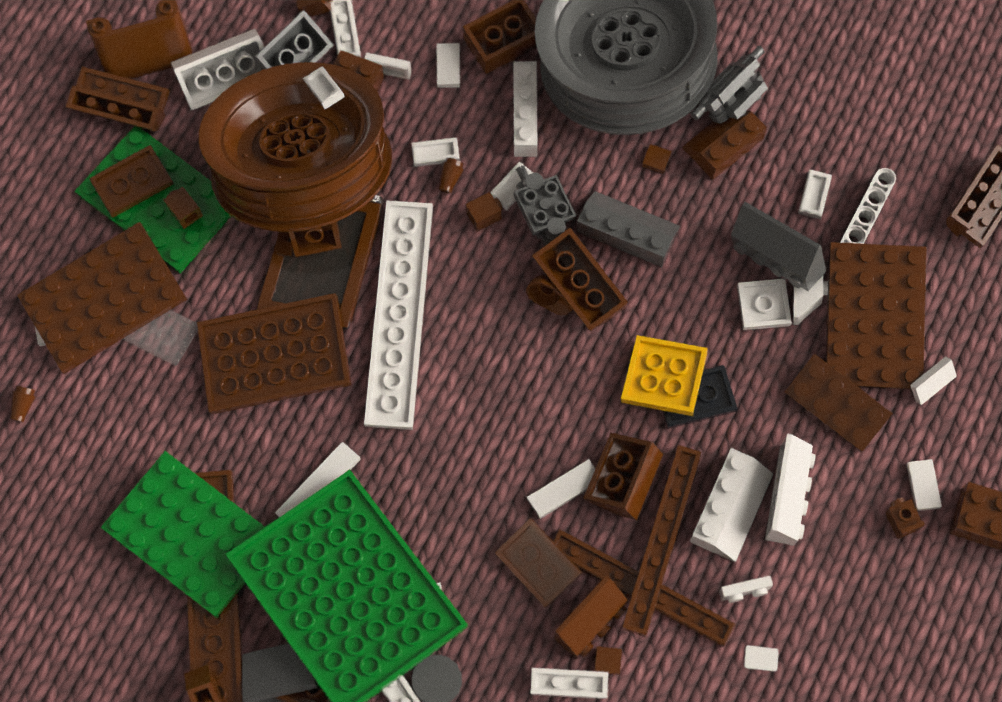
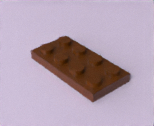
M816 354L811 357L785 391L790 397L862 452L893 414Z

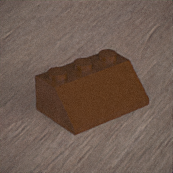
M747 110L745 115L739 119L729 117L720 124L713 121L683 145L682 149L714 180L764 139L767 127L751 111Z
M611 432L583 498L615 515L637 520L663 453L653 442Z
M606 575L555 631L554 639L575 659L580 655L585 657L593 649L594 646L591 643L598 636L602 639L611 628L608 624L614 618L619 620L628 610L625 607L628 599Z

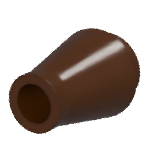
M446 158L445 162H442L438 190L447 194L452 193L454 186L464 171V164L461 161Z
M16 385L15 391H12L10 419L20 422L25 421V417L36 398L34 396L35 390Z

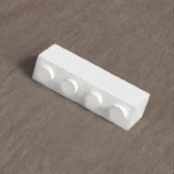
M536 61L514 62V157H537Z

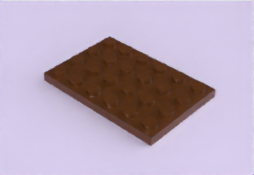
M138 222L17 295L63 374L188 300L141 222Z
M831 242L829 244L826 363L858 387L911 389L910 385L924 374L927 247Z
M336 293L197 322L208 410L211 415L352 386Z

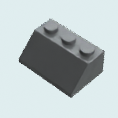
M303 10L255 55V58L261 70L290 63L317 62L334 44Z

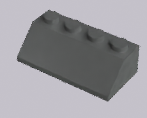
M594 191L586 201L578 218L576 232L662 267L680 226Z
M744 202L731 233L733 248L739 254H746L751 257L756 264L768 267L776 276H783L788 279L796 288L801 287L809 291L826 272L821 245L749 203Z

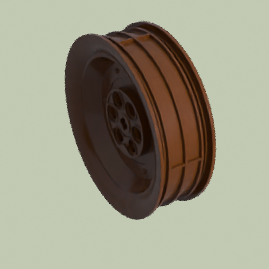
M319 62L290 63L251 74L230 86L215 99L204 114L199 129V146L203 158L212 172V188L217 201L236 220L263 230L278 232L304 231L342 220L361 209L374 198L385 184L392 166V149L384 131V109L377 90L367 79L358 73L333 64ZM322 66L345 96L327 109H324L303 80L304 77Z

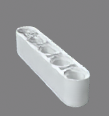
M881 168L876 172L840 243L864 244L896 181V175L891 169ZM879 180H885L888 185L881 184ZM869 199L877 200L878 204L871 203ZM859 218H866L869 223H863ZM849 237H856L859 242H852Z

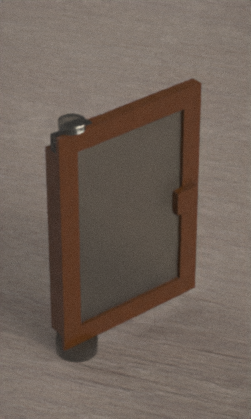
M376 194L361 209L337 221L342 246L340 249L295 257L289 232H279L257 309L336 293L342 328L348 330L350 322H352L378 228L384 199Z

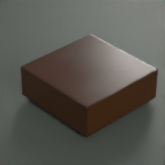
M650 144L642 167L664 174L672 151Z
M597 646L595 672H608V674L620 675L622 649Z

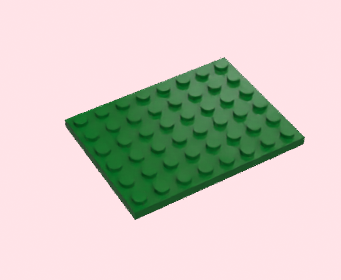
M350 469L226 554L227 559L330 702H367L468 628L467 622Z

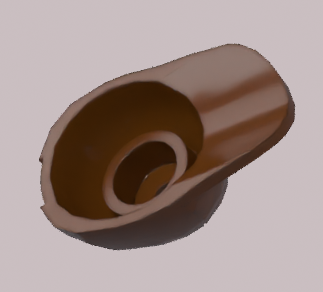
M538 275L529 282L526 294L537 305L560 316L566 315L573 310L547 275Z

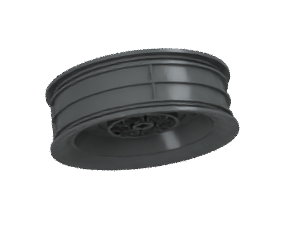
M543 0L538 11L535 23V41L540 56L541 78L546 93L553 104L566 117L591 130L606 134L634 135L652 132L669 126L685 117L703 100L716 75L718 58L715 42L717 14L713 0Z

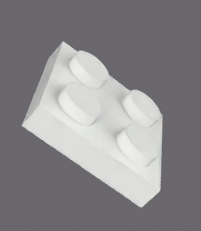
M785 279L740 282L737 284L743 330L791 326Z

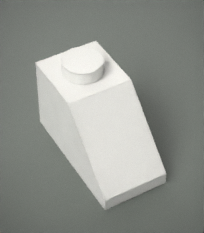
M823 276L809 291L794 286L793 325L800 324L822 304L823 295H828V281H823Z

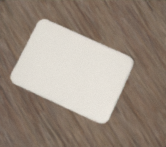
M746 646L745 668L777 671L778 649Z

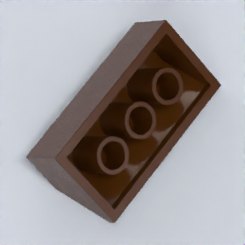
M571 228L564 231L532 255L589 331L606 323L627 307L628 301Z

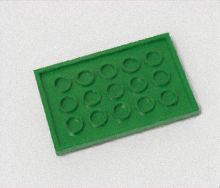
M136 126L75 190V193L123 231L141 222L165 263L179 274L231 218V215L217 201L212 188V181L143 129ZM151 145L174 184L112 218L89 178ZM181 187L185 188L203 215L185 229L182 228L164 202V199L167 198L171 191Z
M164 451L101 528L217 618L245 584L227 559L226 554L265 528V526L168 452Z

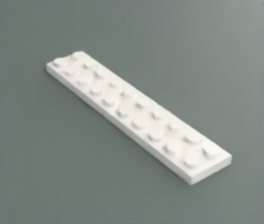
M386 201L364 419L365 427L413 430L433 203Z

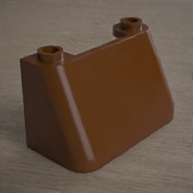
M176 0L160 1L155 7L157 17L155 19L112 30V26L106 18L98 17L86 20L88 32L103 71L134 79L173 68L171 62L193 54L187 28Z

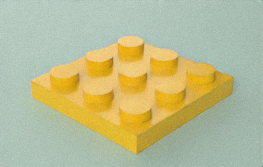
M637 335L621 396V403L693 416L706 361L707 348Z

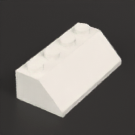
M255 29L171 62L191 110L214 102L220 94L236 82L261 71L255 55L264 46Z
M791 434L786 435L779 450L765 540L795 545L798 539L803 538L804 525L801 524L802 515L805 516L807 513L808 501L804 499L805 492H809L811 488L812 478L808 477L809 468L813 469L815 454H812V445Z
M731 448L690 542L736 562L773 473L755 458Z

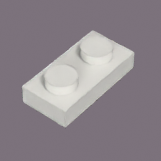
M771 576L723 586L719 590L721 601L728 599L729 603L743 600V596L753 594V597L768 594L767 590L771 589L773 583Z

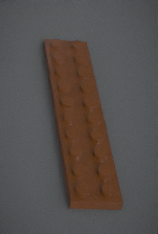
M232 470L195 473L234 503ZM239 591L217 618L187 596L190 671L208 664L217 683L222 701L243 702Z

